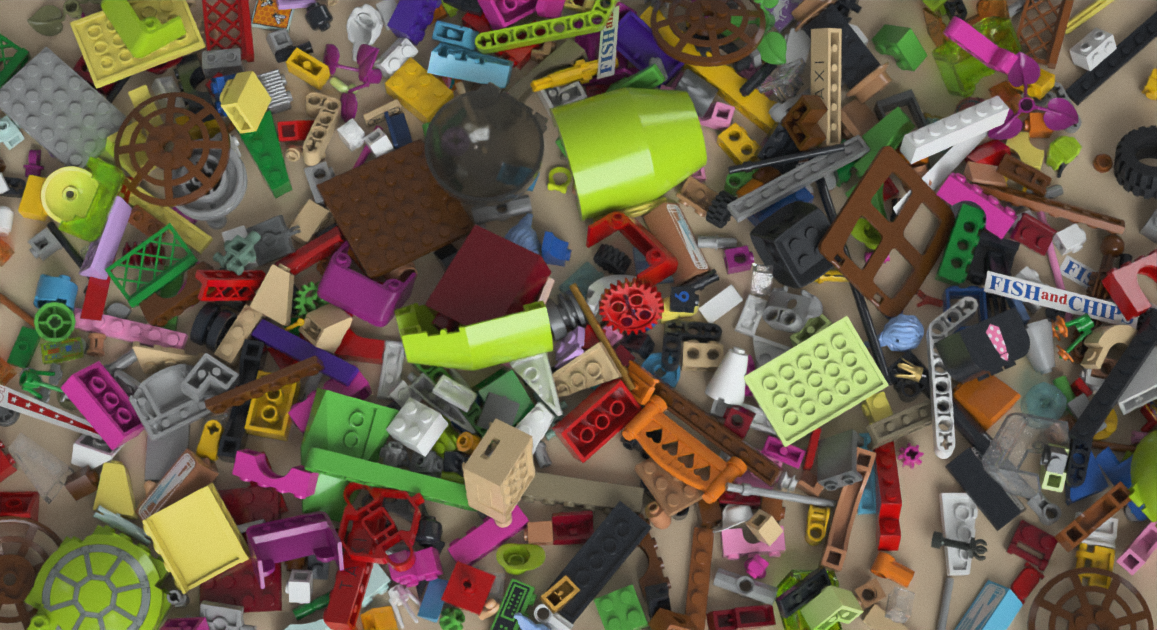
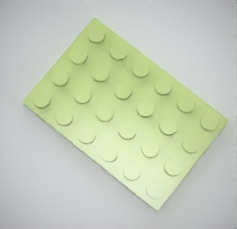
M847 316L744 376L745 383L784 447H787L889 386Z

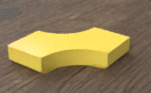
M1020 132L1015 137L1007 139L1006 145L1009 146L1010 152L1015 153L1020 158V161L1036 170L1041 169L1044 150H1039L1030 143L1029 132Z

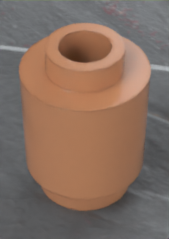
M656 500L646 506L645 515L654 527L666 529L670 526L671 517L666 515Z

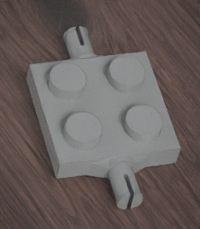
M205 600L200 605L199 617H206L209 630H257V626L244 623V607ZM187 614V616H186V618L198 617V616H192V615H188V614Z

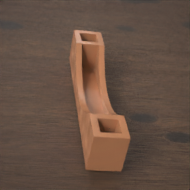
M857 447V472L863 476V480L841 487L818 567L822 566L836 573L842 570L854 519L875 460L876 453Z

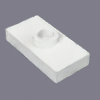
M749 294L735 331L753 338L767 300Z
M445 375L441 376L432 391L433 394L465 412L469 411L478 396L477 393Z

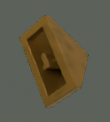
M565 575L539 599L555 614L580 589Z

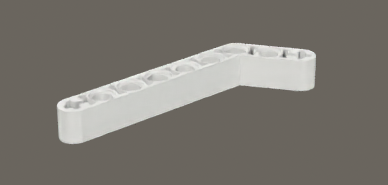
M964 297L929 324L926 333L934 452L941 459L950 457L955 448L951 376L947 372L939 353H936L933 348H936L934 343L950 336L974 317L978 303L972 297ZM952 317L957 322L952 323L947 318ZM932 329L940 330L941 334L933 333ZM935 367L943 368L944 372H937ZM936 386L944 387L945 391H938ZM943 405L946 407L947 410L941 411L937 408V406ZM944 424L948 427V430L943 431L938 425ZM944 439H946L945 447L948 448L947 450H944V446H942Z

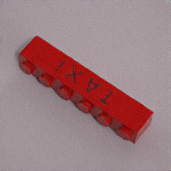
M383 515L367 526L374 536L384 530L387 518ZM361 520L353 521L352 530L347 536V547L351 552L374 555L379 544H375L363 528ZM343 551L344 570H337L336 582L329 594L328 608L325 609L323 614L325 624L332 630L355 629L374 563L353 561L346 551Z

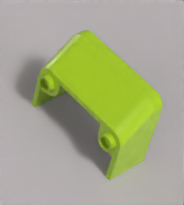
M127 0L101 1V8L131 55L135 58H143L187 34L180 16L164 24H161L156 17H147L140 21Z

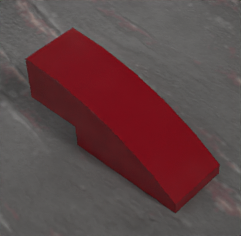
M769 604L735 607L728 610L711 611L706 614L709 630H751L776 625L773 606Z

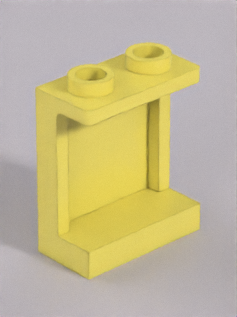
M137 121L125 128L120 146L130 144L132 133L139 124ZM142 129L137 136L135 144L146 143L147 138L141 133ZM118 132L107 137L105 150L113 158ZM135 152L136 160L140 168H142L149 160L146 152ZM129 153L119 155L121 166L134 178L137 172L131 164ZM154 166L150 172L158 167Z

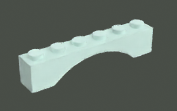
M377 563L373 565L361 605L363 608L373 602L372 598L377 594L382 595L390 589L389 585L392 584L389 577ZM320 619L312 623L290 624L284 630L332 629L325 624L324 619Z

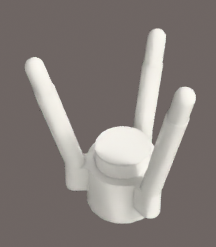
M402 584L395 585L388 591L390 596L388 601L393 607L400 628L403 629L404 624L396 604L398 606L403 605L414 622L418 623V619L407 601L410 598L419 607L422 602L410 592L408 587L404 588Z

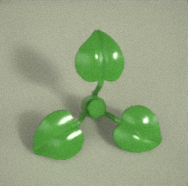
M754 0L756 3H761L760 8L764 11L766 20L765 34L757 47L761 54V59L774 65L785 64L786 40L778 32L768 33L775 25V17L765 8H774L779 3V0ZM731 16V23L739 28L742 23V16ZM760 18L748 21V24H756L759 27ZM727 29L721 34L727 37L731 35L732 32Z

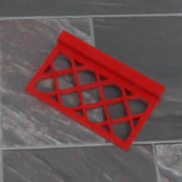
M202 0L207 51H211L215 46L221 50L231 49L236 44L242 49L241 60L254 62L249 0H236L232 5L225 0H218L213 6L207 3L206 0ZM220 3L228 7L223 14L216 9ZM231 11L238 15L234 22L226 17ZM212 12L220 17L215 23L208 19ZM222 20L230 24L225 31L217 26ZM233 27L240 32L236 39L228 34ZM213 29L221 33L217 40L209 36ZM224 37L232 41L227 48L219 43Z

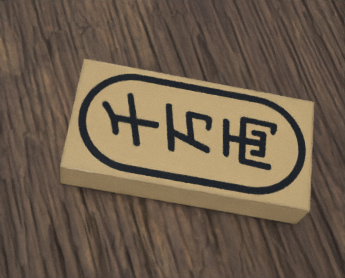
M398 99L363 114L367 128L385 121L384 112L388 111L389 117L402 113L401 104Z

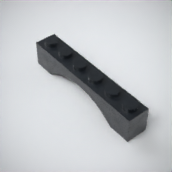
M245 339L240 357L239 383L237 387L256 380L258 370H264L268 353L265 342ZM251 399L245 401L243 405L232 407L217 453L221 461L235 463L237 451L245 449L248 433L244 428Z

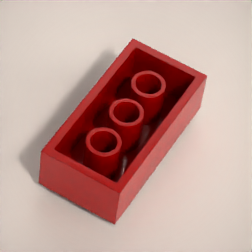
M617 378L602 383L551 429L573 458L584 463L622 430L642 408L622 380Z

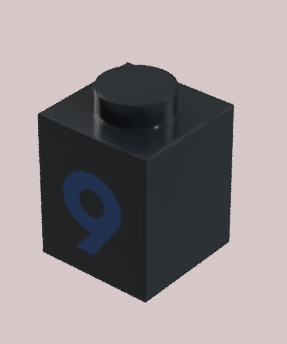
M671 286L669 312L694 313L695 306L699 305V294H695V288Z

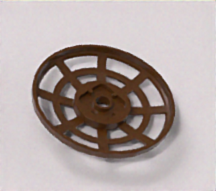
M659 0L651 14V33L658 47L675 60L694 66H722L745 58L759 46L765 34V14L760 8V4L754 2V0L749 1L758 11L747 10L741 0H733L740 9H730L726 4L730 0H696L692 3L686 0ZM663 3H672L668 12V19L656 22L658 9ZM678 5L687 8L685 14L674 16V11ZM731 16H743L739 28L731 23ZM749 17L760 18L759 29L753 39L744 32L748 25ZM685 21L688 27L687 32L684 34L675 23ZM669 25L672 32L680 38L675 47L669 45L663 39L658 29ZM727 29L732 32L727 37L717 39V35ZM694 34L709 36V40H699L692 37ZM738 37L747 44L735 52L720 56L719 46L730 43ZM687 43L711 47L712 57L695 56L684 53L682 50Z
M184 92L156 95L134 108L119 128L114 146V162L117 173L130 192L149 204L175 207L194 202L207 194L221 179L226 170L231 148L230 135L222 116L204 99ZM176 97L191 99L200 103L205 108L195 115L187 109L175 107ZM168 98L166 108L155 110L146 117L139 113L141 109L152 102ZM166 113L164 124L154 127L149 122L152 118ZM174 113L183 114L191 118L183 126L173 123ZM210 113L215 117L219 125L222 141H210L208 130L202 121ZM134 118L139 124L132 133L130 144L120 146L123 132L131 119ZM197 124L201 130L203 140H193L188 131ZM144 127L150 133L146 143L135 144L140 130ZM173 142V149L165 151V145ZM193 149H203L201 157L195 166L189 160ZM210 149H222L217 168L210 178L206 177L200 170L207 161ZM135 152H146L149 160L142 168H140L136 160ZM129 153L131 164L137 172L131 183L122 171L119 161V155ZM156 166L164 170V180L155 179L147 174ZM184 166L190 171L186 175L172 180V170ZM193 177H196L203 184L199 189L179 198L173 197V186L183 184ZM144 179L153 185L164 187L165 199L148 196L136 188Z
M17 516L0 517V524L17 523L30 526L25 538L20 536L0 537V609L3 604H15L19 614L16 617L0 616V623L22 622L24 630H27L31 624L30 618L37 614L38 609L33 608L27 612L23 600L27 598L34 587L35 574L39 573L43 564L49 558L45 550L33 542L37 530L44 532L58 547L63 541L49 527L38 521ZM15 542L22 545L17 555H5L1 543ZM29 547L33 548L42 557L44 562L32 566L25 559ZM11 573L16 576V582L13 585H6L3 579L6 574Z
M1096 567L1071 569L1049 580L1034 598L1027 620V630H1035L1037 611L1040 606L1051 612L1048 630H1055L1057 616L1068 621L1066 630H1087L1090 624H1095L1098 630H1119L1120 626L1130 624V630H1137L1136 622L1147 619L1148 630H1154L1151 612L1140 592L1120 575ZM1095 573L1113 579L1108 589L1099 586H1082L1078 574ZM1070 577L1074 589L1064 594L1056 604L1043 599L1054 585ZM1120 583L1125 585L1136 596L1144 611L1132 613L1128 604L1116 594ZM1085 592L1104 594L1105 597L1101 606L1089 604ZM1077 595L1081 607L1077 608L1073 613L1062 608L1070 598ZM1113 599L1123 608L1127 616L1116 619L1109 611Z

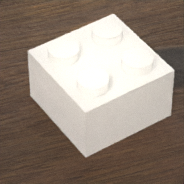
M409 397L386 430L395 441L426 457L448 426V423L439 412Z

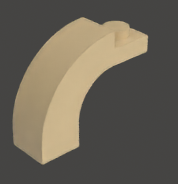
M1104 325L1094 329L1083 343L1088 347V350L1084 355L1081 366L1085 369H1100L1109 349L1114 346L1121 353H1124L1138 333V330L1128 325Z

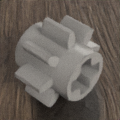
M391 441L388 442V445L384 444L379 456L383 457L385 465L396 467L398 464H402L406 452L402 451L403 446L400 443Z

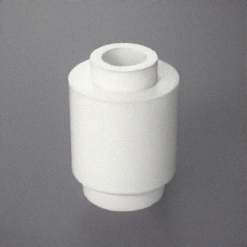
M0 206V236L3 237L8 236L9 232H11L14 212L6 206Z

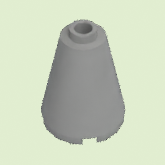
M1051 318L1024 325L1030 339V349L1026 357L1035 372L1040 371L1041 375L1052 372V367H1055Z

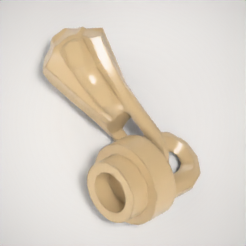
M293 145L288 147L286 150L287 159L291 162L298 161L303 156V146ZM324 152L321 160L326 158V152Z

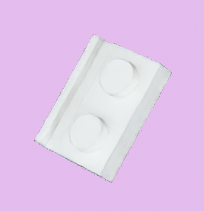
M1076 512V513H1075V519H1076L1078 516H1080L1082 513H1081V512ZM1109 518L1081 543L1115 549L1118 519Z

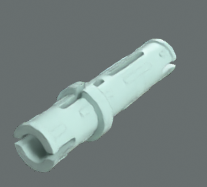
M101 505L96 509L104 515L95 512L94 518L109 524V527L112 529L115 527L147 546L151 543L150 540L144 537L152 539L151 536L145 533L143 528L120 517L121 514H114Z

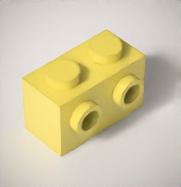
M884 391L874 394L862 402L861 409L864 416H867L869 425L893 415Z

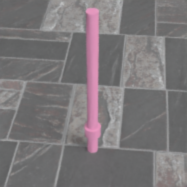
M1037 212L1038 220L1050 227L1047 223L1045 212ZM1051 242L1047 254L1055 284L1058 289L1065 290L1054 245ZM1066 312L1065 321L1073 320L1072 313Z

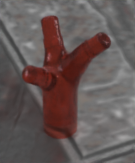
M921 289L915 293L923 300L916 304L917 307L930 304L941 308L943 305V300L928 296Z

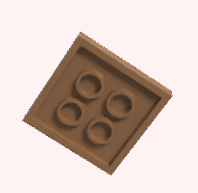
M678 442L665 450L672 456L676 455ZM694 455L678 457V461L684 463L685 467L692 468ZM651 457L635 465L634 470L668 517L703 499V492L675 478L660 467ZM707 467L694 470V473L700 476L702 480H709V470Z

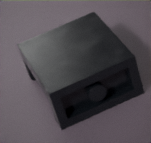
M982 231L979 242L974 250V256L966 280L977 286H985L988 271L985 258L987 251L1005 252L1011 271L1020 243L1005 238L1000 239L996 235Z

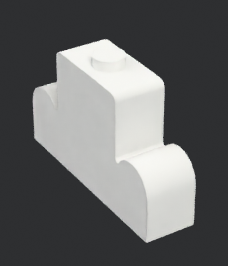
M1156 346L1117 402L1123 415L1157 399Z

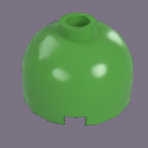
M51 302L43 305L37 311L34 326L38 335L44 340L59 342L71 335L76 321L73 312L66 305Z

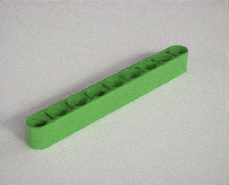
M310 447L308 450L304 468L307 471L375 488L406 491L412 497L420 492L424 500L464 510L478 511L468 506L467 492L463 484L324 449Z

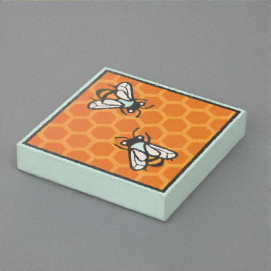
M257 0L251 26L273 31L286 28L289 33L294 9L278 10L276 0Z

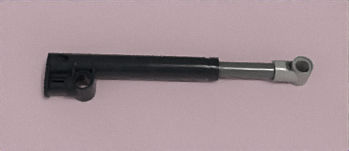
M909 350L888 367L894 385L893 388L897 391L900 400L906 403L912 402L922 393L930 399L929 370ZM901 357L915 366L923 367L922 374L927 377L921 376L919 382L895 377V374L911 375V373L897 366L898 363L911 366L903 361ZM936 386L938 391H945L944 387ZM904 388H910L913 391V395L906 394ZM952 395L954 427L975 447L992 468L996 466L1028 500L1027 504L1038 515L1039 521L1043 525L1050 526L1058 521L1061 517L1059 506L1052 504L1041 491L1037 492L1007 460V453L1000 448L996 441ZM940 405L942 411L947 410L945 406ZM1046 510L1054 514V519L1046 516Z

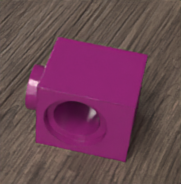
M748 246L724 250L723 259L727 275L751 269L752 263H754V256L752 251L749 252ZM742 257L744 262L739 263L734 258Z

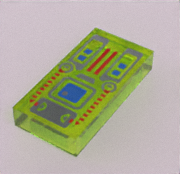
M81 337L40 344L44 365L84 358Z

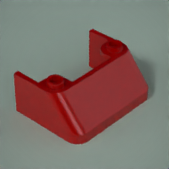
M614 211L588 226L587 248L594 246L619 231L646 257V262L650 267L637 274L636 282L644 279V284L651 282V287L677 271V258L635 218L622 212Z

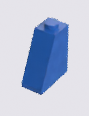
M1092 451L1090 452L1085 482L1078 488H1070L1065 483V502L1067 505L1100 493L1109 487ZM1074 454V461L1077 464H1083V456L1081 454ZM1075 469V473L1070 476V478H1073L1074 483L1080 480L1076 475L1077 471L1082 469Z

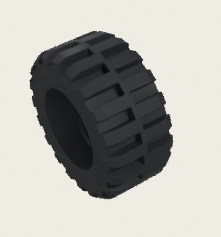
M1150 125L1148 128L1142 126L1138 130L1133 129L1118 142L1113 166L1114 176L1117 178L1119 185L1123 186V189L1127 192H1133L1134 196L1139 197L1140 195L1144 199H1150V197L1157 199V167L1148 166L1139 161L1145 158L1157 159V127L1154 125Z

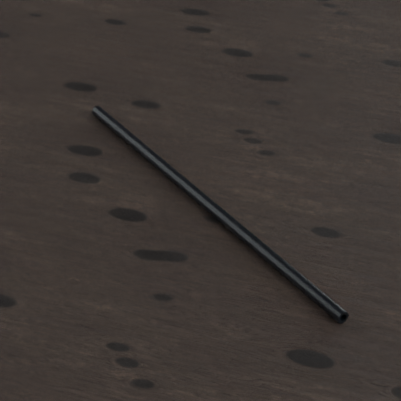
M787 68L780 70L779 73L788 100L797 96L789 70ZM822 177L815 182L830 224H832L837 214L825 178ZM845 244L844 252L851 259L847 244ZM849 282L875 363L890 386L893 382L865 298Z

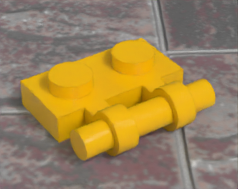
M1079 544V549L1075 555V558H1077L1076 568L1084 567L1085 560H1090V567L1113 571L1116 550L1095 545L1091 553L1087 552V544ZM1095 573L1078 574L1081 583L1082 578H1088L1087 586H1099L1108 589L1111 583V578L1105 575Z

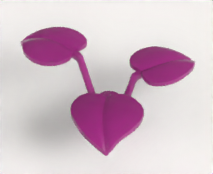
M326 44L323 63L328 66L330 75L335 73L336 67L359 72V80L364 83L349 89L348 93H342L340 97L341 117L345 123L352 118L355 119L358 103L353 92L369 87L370 84H379L381 82V70L372 68L380 50L377 47L368 44L360 45L357 52V64L359 67L354 68L337 63L340 53L334 44Z
M1018 52L1016 54L1018 59L1008 73V80L1014 87L1024 86V98L1019 101L1017 113L1014 114L1009 109L1004 124L989 130L988 137L996 140L1015 137L1023 127L1022 121L1017 117L1022 112L1029 113L1034 109L1046 111L1043 120L1046 126L1052 130H1064L1078 123L1077 111L1069 101L1063 98H1053L1049 101L1048 108L1037 106L1034 99L1028 97L1027 84H1033L1038 80L1040 67L1034 59L1023 52Z

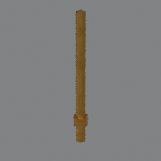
M577 284L570 285L571 292L596 336L603 343L621 373V380L629 391L635 389L628 375L629 371L619 360Z

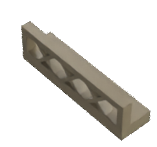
M931 399L868 425L866 429L872 439L867 445L869 451L931 425Z

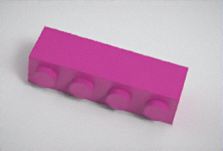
M516 505L511 513L512 523L507 527L497 526L494 519L487 516L483 520L482 525L479 527L473 526L466 532L467 535L465 537L453 540L447 550L455 563L459 561L472 566L526 528L529 520L520 507Z

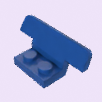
M1108 446L1097 455L1096 461L1114 486L1121 481L1129 489L1132 485L1131 462L1133 454L1120 463ZM1132 500L1127 503L1138 520L1144 521L1148 519L1141 511L1145 504L1137 507Z

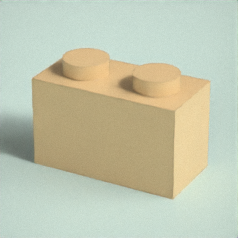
M308 200L306 204L300 207L299 215L296 219H293L288 225V229L296 225L301 229L300 233L292 235L291 238L302 245H306L316 239L315 234L322 231L331 218L329 210Z

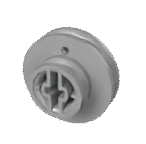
M230 148L226 170L217 184L196 201L175 207L184 215L200 221L217 220L231 213L240 204L247 189V171L241 158ZM193 149L189 160L195 166L201 157L203 149ZM210 149L207 161L200 170L206 177L207 175L209 177L213 175L218 166L222 149ZM184 166L172 170V180L180 178L190 171ZM193 177L183 184L173 186V197L179 198L199 189L203 184L196 177Z

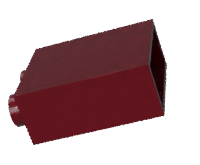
M475 224L425 303V306L435 316L431 325L439 331L446 328L447 332H454L455 330L459 331L460 326L524 311L523 305L534 302L552 272L540 255Z

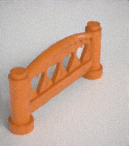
M652 395L647 405L624 427L623 437L628 441L636 439L647 454L665 471L680 481L703 492L702 498L705 502L709 504L715 502L724 493L727 482L733 483L737 477H742L747 471L746 464L736 456H732L727 462L667 417L664 414L667 410L666 402L660 396ZM662 430L660 443H655L652 438L646 436L647 432ZM678 442L677 454L674 456L670 455L667 450L662 449V445ZM693 454L692 468H687L684 463L678 461V457ZM710 467L709 480L707 481L702 480L700 476L694 473L695 469Z

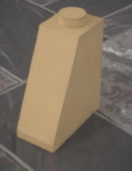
M272 264L249 307L284 326H289L291 323L294 275L289 273L290 268L279 264V266Z

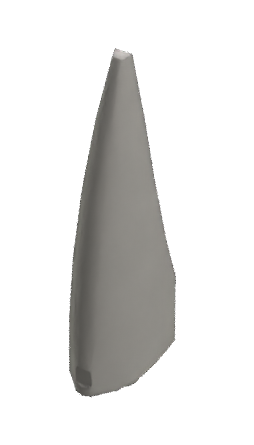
M413 372L408 375L407 378L412 382L409 387L424 401L472 434L476 432L456 406L432 393L436 384L428 376L422 373L418 377Z

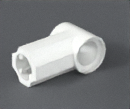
M545 604L538 605L534 610L535 620L540 624H544L548 629L571 630L574 626L558 613L553 614ZM542 608L549 611V617L545 620H541L537 616L538 611Z

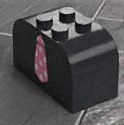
M1014 307L960 330L934 343L949 375L956 381L965 383L976 378L978 382L990 377L988 373L993 376L1004 371L1003 366L1005 370L1015 366V361L1023 358L1028 353L1030 339Z

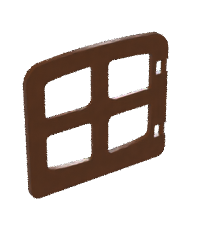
M883 146L818 244V249L881 314L886 317H896L902 313L938 260L950 236L955 216L950 207L936 195L891 146ZM893 172L911 190V193L895 219L889 222L872 205L871 199ZM921 203L938 219V225L922 255L903 235L906 226ZM860 216H863L881 235L879 244L862 269L843 250ZM896 249L913 267V270L893 297L889 298L874 283L873 279L891 250ZM836 255L842 259L840 264L834 259ZM876 293L881 297L879 302L874 298Z

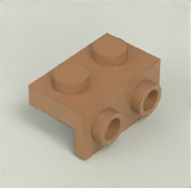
M689 176L680 192H677L675 196L679 198L678 202L686 207L692 206L695 208L694 212L705 217V215L707 216L706 213L709 210V206L712 205L713 199L715 200V196L719 195V193L693 176Z

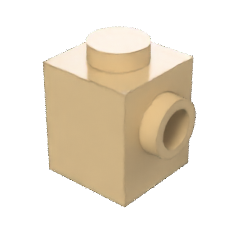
M761 509L746 523L755 537L769 546L783 532L773 516Z

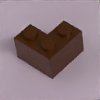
M802 95L781 121L799 151L817 149L827 138L818 125V121L828 110L819 95Z

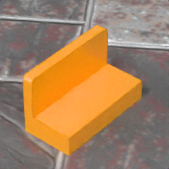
M391 606L372 608L360 615L364 630H398Z

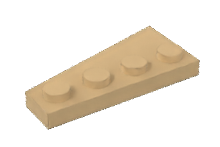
M602 342L597 343L553 373L558 398L622 377Z

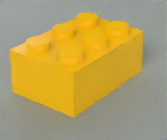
M410 57L384 83L386 93L394 100L398 99L400 104L422 123H434L454 102L453 91L432 74L427 73L428 71Z
M258 370L257 379L271 373ZM300 381L284 385L277 391H269L260 398H252L244 428L249 435L288 442L292 425L288 412L297 403L301 387Z

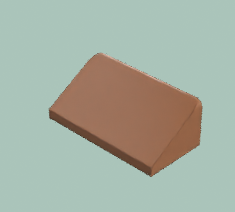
M967 162L963 175L971 182L1006 186L1005 177L996 172L998 166Z

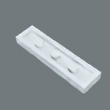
M720 398L718 400L714 399L709 415L724 419L722 417L727 407L731 408L733 405L724 403L725 400ZM745 403L740 405L756 413L750 428L778 437L760 408ZM733 415L736 422H743L740 415Z

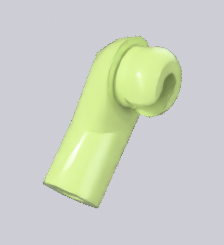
M333 77L330 80V84L342 93H348L349 89L357 87L353 83L347 86L337 77Z

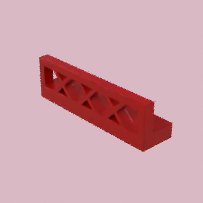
M336 226L273 265L279 266V264L290 268L289 273L296 276L336 252L346 240L340 229Z
M197 270L195 278L202 283L198 299L200 301H253L256 295L254 291L261 286L267 274L262 270H244L239 276L234 271ZM209 287H215L213 292L207 294ZM227 287L232 288L228 293L222 294V291ZM243 287L248 288L244 293H238Z

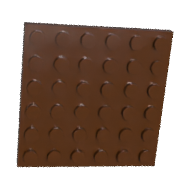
M421 138L316 185L318 193L363 271L372 280L468 236L474 228V224Z

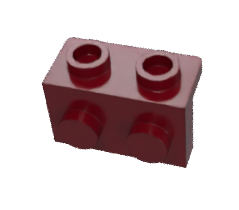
M725 490L718 498V502L721 507H725L727 504L747 505L753 510H758L761 496H743L738 492Z
M593 511L552 513L553 545L585 544L594 533Z

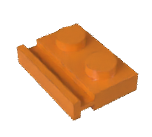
M629 360L628 375L635 386V389L631 390L630 393L639 404L646 406L655 390V384L659 383L660 380L635 361Z

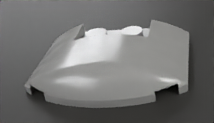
M185 363L160 370L144 380L138 386L134 395L130 396L129 401L152 442L167 437L171 433L213 414V412L206 408L204 401L219 395L217 391L210 387L199 402L181 392V383L194 366L186 365Z

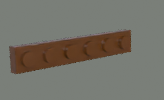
M316 355L209 398L204 401L205 406L214 414L223 413L230 407L243 405L247 400L260 398L269 391H277L284 385L297 383L301 378L318 374L319 371L325 369L323 361Z

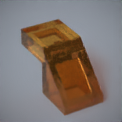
M1006 80L988 89L992 98L998 95L1014 114L1017 113L1019 110L1018 104L1022 96ZM1022 112L1017 118H1020L1028 113Z

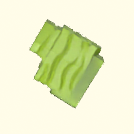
M1059 136L1050 143L1047 149L1046 165L1055 171L1061 163L1069 164L1079 155L1082 146L1074 137Z

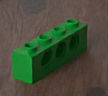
M964 203L959 207L935 280L951 286H959L965 282L968 272H965L966 266L971 264L974 256L971 253L972 249L977 246L980 236L977 235L978 231L983 229L986 222L983 210ZM964 224L970 225L972 232H967L964 229ZM957 243H964L966 250L959 249ZM951 260L958 261L960 268H954Z

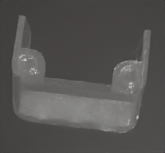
M1019 412L1007 415L981 459L982 468L1007 493L1041 501L1042 493L1039 474L1019 469L1028 453L1041 454L1044 444L1048 445V443L1070 448L1071 440L1068 434V422Z

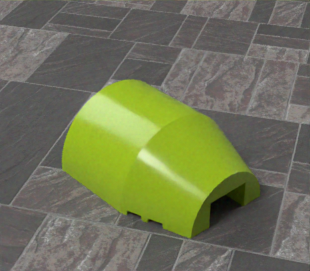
M623 87L549 108L554 128L557 127L560 140L562 145H564L574 181L573 186L578 200L576 206L581 221L657 200L707 164V153L701 125L694 104L687 91Z
M543 301L523 305L524 311L460 326L459 331L455 330L454 332H447L446 328L440 331L434 328L431 322L435 316L425 304L419 306L418 303H413L394 310L408 363L476 371L553 351L547 308Z

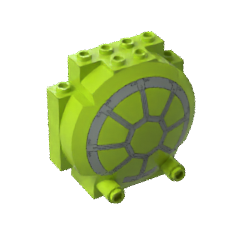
M98 525L93 534L86 536L83 541L75 536L72 539L66 536L58 550L43 564L35 580L34 587L24 601L38 609L37 614L31 619V624L27 630H158L173 607L167 600V594L170 595V591L165 588L159 589L169 574L164 567V559L160 556L157 559L154 558L149 548L141 543H138L137 546L134 545V541L131 540L132 538L122 532L117 535L116 531L107 525L104 527Z

